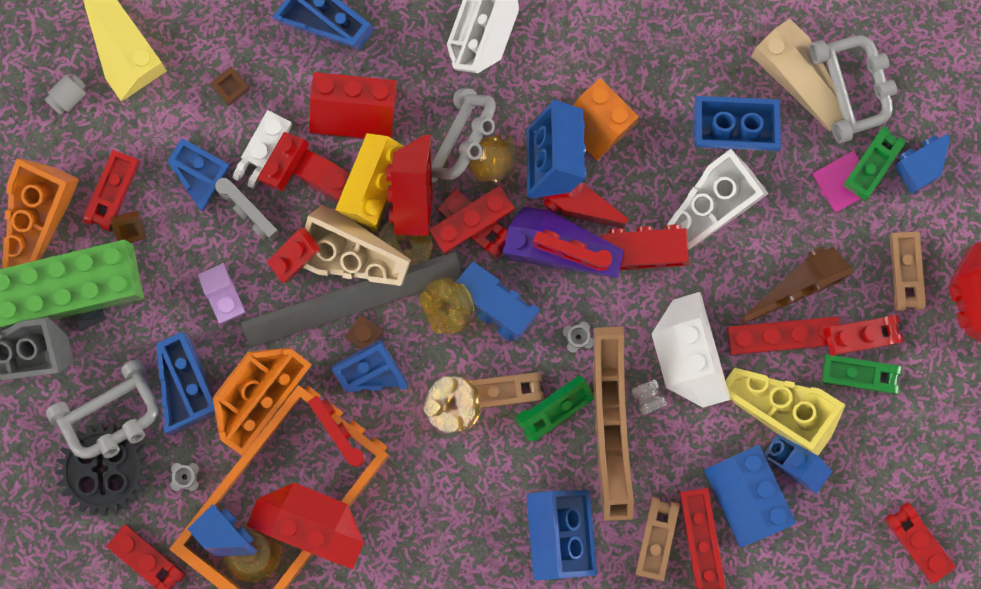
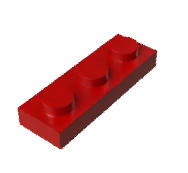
M499 185L429 229V232L445 255L515 211V208Z

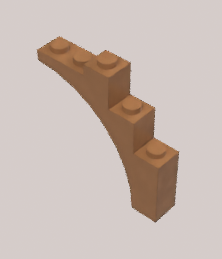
M623 326L594 328L592 384L595 399L598 476L604 521L633 519L634 498L626 424Z

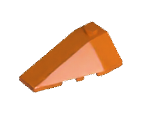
M21 158L16 159L6 189V194H8V210H5L7 230L3 243L2 269L37 261L42 258L70 204L79 181L78 178L52 166Z

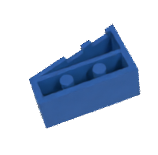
M285 0L272 17L280 24L358 51L375 31V28L368 21L340 0Z

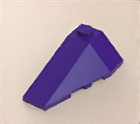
M523 206L509 225L503 253L512 261L618 278L624 251L549 210ZM544 230L553 231L560 235L559 239L569 243L571 240L580 241L587 245L586 249L596 253L600 250H607L612 255V262L606 271L601 272L532 247L536 232L540 231L543 233Z

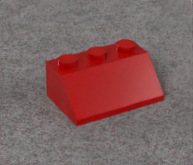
M313 72L309 133L365 139L368 133L392 138L398 90L396 80Z
M423 135L395 151L392 164H387L386 181H391V185H388L387 199L388 202L393 203V206L389 208V223H394L395 235L428 236L433 203L431 135Z

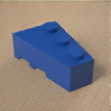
M472 261L452 286V292L455 293L453 298L464 307H467L468 304L477 311L475 316L488 325L492 322L499 328L497 333L508 342L513 339L518 343L538 318L540 309L533 304L530 307L519 298L520 294L514 290L510 291L500 283L499 279L474 261Z
M180 332L156 344L159 379L161 380L162 389L161 402L164 412V434L171 436L215 415L213 404L215 393L189 335L184 332Z

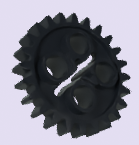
M102 423L98 424L97 431L88 425L86 435L79 430L76 431V434L83 447H90L96 444L101 436L115 433L116 425L110 424L107 431ZM126 439L117 444L122 449L123 456L118 462H113L111 457L105 458L103 456V465L109 468L108 471L103 473V476L97 473V468L102 467L101 454L95 456L91 463L85 464L82 458L74 455L70 449L61 448V452L66 456L65 459H56V462L63 465V469L55 471V474L62 475L64 478L57 485L67 487L63 491L62 496L72 495L73 497L69 504L74 506L80 502L79 511L84 512L90 507L89 513L93 516L96 515L99 508L102 516L108 515L109 508L114 514H119V505L129 509L127 500L138 501L139 499L135 494L136 490L145 491L140 482L149 480V477L142 474L144 470L150 469L149 465L142 464V460L146 459L148 454H139L138 452L144 446L142 443L133 444ZM120 475L124 480V485L120 490L115 491L111 483L114 477ZM92 477L95 481V488L87 493L83 489V483L87 478ZM103 480H104V486H105V488H106V494H105V495H102V494H101V490H102V486H103Z

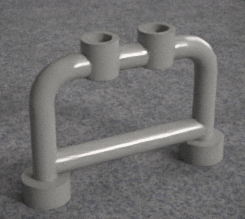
M856 35L828 44L823 40L809 44V55L813 63L827 62L843 116V120L832 124L833 136L839 144L852 140L854 133L880 126L888 121L893 111L891 96L897 94V86L892 79L886 80L883 70L889 68V59L885 53L878 54L872 40L863 35ZM856 46L863 47L867 53V68L873 74L875 81L874 92L882 105V110L878 115L859 121L855 120L836 56V52Z
M461 88L455 92L453 101L459 112L434 161H432L433 182L437 181L438 178L446 180L457 178L464 172L471 159L476 160L480 158L482 148L479 142L483 135H490L495 129L492 117L496 109V103L493 97L477 95L474 90L468 88ZM476 106H485L481 116L475 118L472 122L473 131L468 141L460 145V156L455 165L450 169L442 168L472 109Z
M141 360L129 361L122 367L121 372L126 381L77 409L70 411L64 402L56 403L47 409L46 416L50 424L59 426L74 455L83 459H90L102 453L105 458H110L120 451L117 444L126 439L130 443H137L145 437L143 429L155 421L158 416L159 407L155 396L144 378L147 370ZM137 388L147 406L146 414L138 420L132 419L127 421L122 426V429L113 434L101 436L96 444L90 447H83L71 424Z

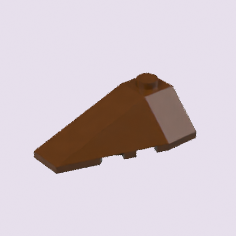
M824 246L810 251L808 253L810 257L740 320L741 324L749 323L844 281L854 273L851 266L834 247L825 250Z

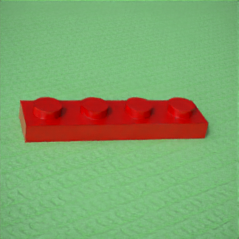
M839 316L727 327L730 355L828 347L825 328L840 325Z
M704 488L680 492L679 496L695 588L726 589L709 489Z

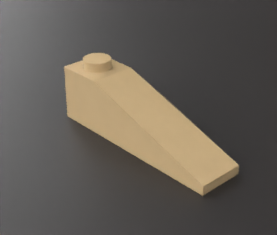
M789 18L775 28L755 48L751 57L830 132L832 124L843 119L832 79L823 62L819 64L813 63L809 55V44L812 43L809 36Z
M321 205L308 215L305 228L321 250L303 268L318 275L328 276L329 274L341 275L347 279L356 277L368 279L369 282L398 286L403 284L411 262L408 257L352 219L324 205Z

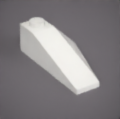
M730 149L708 165L698 183L692 188L684 203L667 225L678 224L681 225V228L687 229L690 250L768 195V192L733 149Z

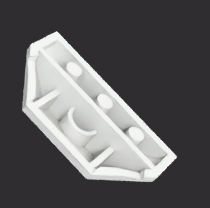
M518 0L462 1L447 42L452 66L455 70L479 73L501 60L519 11Z
M701 292L674 299L652 332L666 388L701 407H708L731 400Z

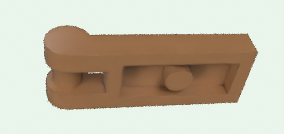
M920 232L891 233L889 236L895 295L894 308L896 311H905L906 308L913 307L915 310H924L926 299ZM905 289H913L914 296L906 297Z
M535 372L463 381L467 410L541 402L545 399L544 392H541L540 382L543 381L542 373ZM529 383L530 393L522 394L521 384Z
M651 497L635 575L664 581L680 503L671 501L669 504L661 502L660 498ZM658 513L667 515L666 523L656 521Z

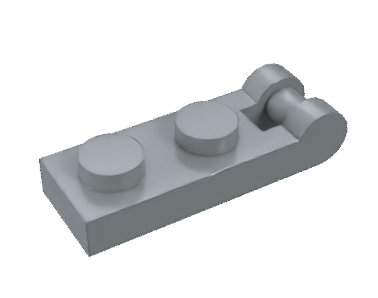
M220 178L217 180L215 188L223 199H231L236 204L233 210L243 220L248 217L255 224L252 229L262 240L267 237L273 242L280 236L278 230L229 179Z

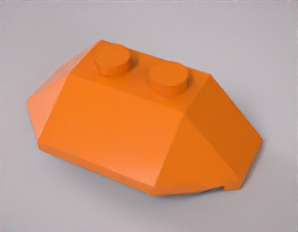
M291 348L247 352L213 396L219 439L243 456L312 364Z

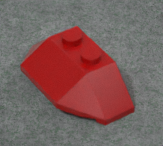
M981 242L970 246L964 254L950 280L949 294L952 301L957 303L959 309L957 313L959 326L962 329L965 328L968 336L981 342Z
M294 482L258 498L246 524L247 527L350 569H354L364 544L348 504Z

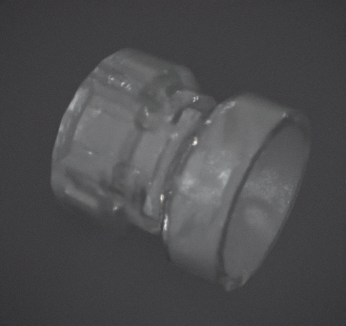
M657 379L631 390L633 397L640 402L639 410L642 416L668 405L665 397L659 394L660 386Z

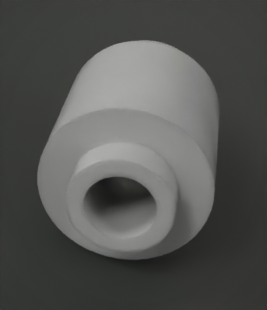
M66 74L48 92L49 96L45 98V101L62 115L65 111L69 112L86 95V92L83 90L86 85L75 74L71 78Z

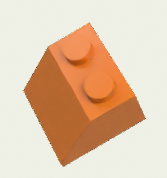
M601 78L588 88L573 104V106L583 109V121L585 122L584 144L586 151L596 161L637 124L639 118Z

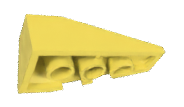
M83 0L105 79L121 102L167 72L160 59L117 0Z
M734 368L725 380L730 399L778 435L816 455L821 453L831 439L845 408L844 403L821 389L807 388L795 385L794 382L771 379L766 375Z

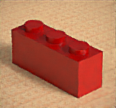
M666 225L664 230H653V227L644 226L636 228V232H625V229L616 228L608 230L609 234H602L603 240L624 251L620 271L690 266L688 232L686 228H681V225Z

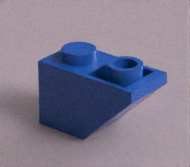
M948 134L940 138L934 135L922 143L923 148L916 152L911 148L899 156L900 161L894 167L911 194L931 184L942 175L950 141Z
M778 434L764 452L768 463L800 486L815 494L818 493L832 473V470L818 455Z
M212 504L187 528L203 548L214 556L254 555L258 552L251 544L254 540L252 535L245 528L241 527L238 529L234 523L237 519L227 508L221 511Z

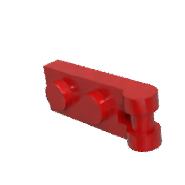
M112 150L86 209L83 222L90 225L95 223L100 225L101 229L105 231H112L111 217L117 216L139 166L140 161L138 159ZM100 205L108 208L105 215L98 213Z
M454 189L437 210L447 219L472 202L458 190ZM496 222L471 239L497 259L502 254L501 249L505 246L508 230ZM492 232L498 236L493 243L486 239Z
M544 230L543 233L540 231L536 232L532 247L601 272L606 271L612 262V255L607 250H600L596 253L586 249L587 245L580 241L571 240L569 243L559 239L560 235L553 231Z
M898 315L825 328L830 355L835 356L904 343L903 335L899 334ZM881 327H886L888 337H883Z
M317 395L309 400V405L347 462L354 467L362 466L365 461L364 453L360 449L351 446L347 440L351 437V434L343 422L337 425L331 416L336 412L326 398L321 401Z
M906 502L900 506V511L894 515L891 513L884 518V521L928 581L934 584L956 568V566L924 525L913 506ZM908 519L912 526L904 530L901 524Z
M124 524L106 546L155 589H171L177 581L181 582L186 576L182 570L127 524ZM164 568L169 574L162 581L157 576Z

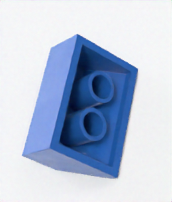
M696 96L692 112V137L695 146L701 148L780 151V100Z
M553 100L526 128L527 197L538 198L569 193L584 181L587 171L584 163L586 146L584 144L585 122L583 121V109Z
M760 445L704 469L705 475L740 548L796 524Z
M590 490L547 491L526 494L533 581L597 575Z

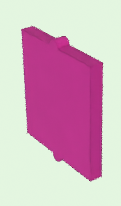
M854 151L812 173L822 191L821 196L826 197L835 213L861 199L843 186V183L859 161Z

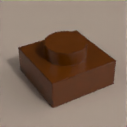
M232 66L210 83L228 106L232 105L250 90L249 86Z
M138 211L111 217V226L117 241L126 240L133 243L146 239V232Z
M360 315L344 338L362 350L378 341L384 331Z

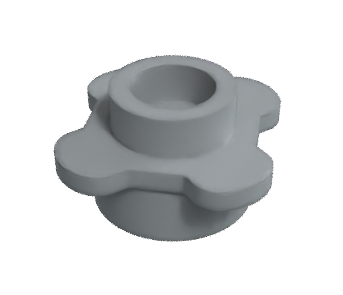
M581 322L573 327L566 326L563 329V335L567 337L568 351L575 353L578 349L584 347L590 349L594 345V340L590 337V325L587 322ZM576 335H580L581 339L577 340Z
M175 463L172 465V482L170 486L174 491H179L180 489L195 491L198 489L197 473L199 472V466L197 464L181 465L180 463ZM184 474L187 475V479H186V480H183V478H182V476H183Z

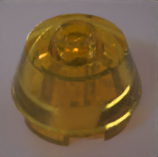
M501 135L483 138L479 142L482 148L480 158L476 160L471 159L467 166L477 181H501L506 178V175H509L516 169L517 145L513 144L511 135L505 136L504 140H502Z
M246 525L241 526L254 538L251 544L258 552L254 555L224 556L225 564L231 574L240 580L247 582L263 580L270 576L279 564L281 556L279 541Z

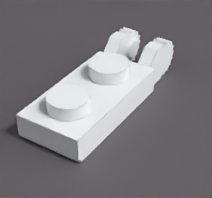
M267 110L241 157L242 160L234 171L233 179L239 181L244 176L250 163L257 167L248 181V186L254 189L259 182L257 177L283 132L288 133L291 129L292 122Z

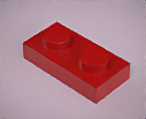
M283 132L257 179L262 184L283 192L310 144L305 139Z
M304 227L297 230L267 263L284 284L290 281L321 248Z

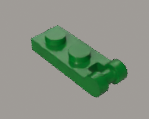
M884 125L843 183L845 188L864 201L870 197L906 143V140L900 136L896 138L889 133L890 129ZM882 142L890 146V150L881 145Z
M826 354L824 355L821 383L899 395L898 377L902 376L903 367ZM881 373L887 374L886 383L880 382Z
M579 375L532 409L523 410L518 413L516 420L519 426L524 428L523 433L528 441H536L593 401L594 396L586 380Z

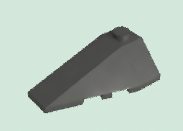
M48 317L22 320L0 332V381L55 374L74 363L68 336Z

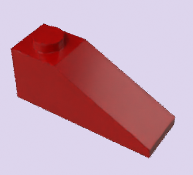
M307 149L292 175L338 204L350 173Z
M583 182L569 193L541 197L544 200L543 205L555 214L558 211L564 216L622 229L629 220Z

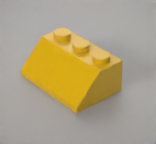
M367 133L335 210L371 231L378 232L389 204L387 193L388 185H391V181H386L387 164H392L393 153L404 146L388 136Z

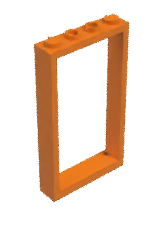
M299 385L296 387L169 548L219 589L242 588L186 545L193 537L187 528L212 504L215 506L219 504L301 398L307 403L316 395L320 398L321 395L310 386H307L305 389ZM330 403L336 412L331 416L337 425L343 422L351 437L376 456L341 502L348 504L350 508L388 459L389 455L385 452L388 447L376 437L370 441L363 435L365 431L363 427L354 420H351L348 424L340 417L343 412ZM303 550L273 589H287L313 554Z

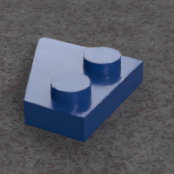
M183 138L180 139L168 159V163L197 207L204 212L217 191L215 188L217 180L224 178L231 166Z
M381 339L332 365V371L346 392H357L363 389L376 391L382 390V387H399V389L408 387L406 378Z

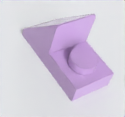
M224 263L198 274L204 294L209 299L220 325L246 314Z

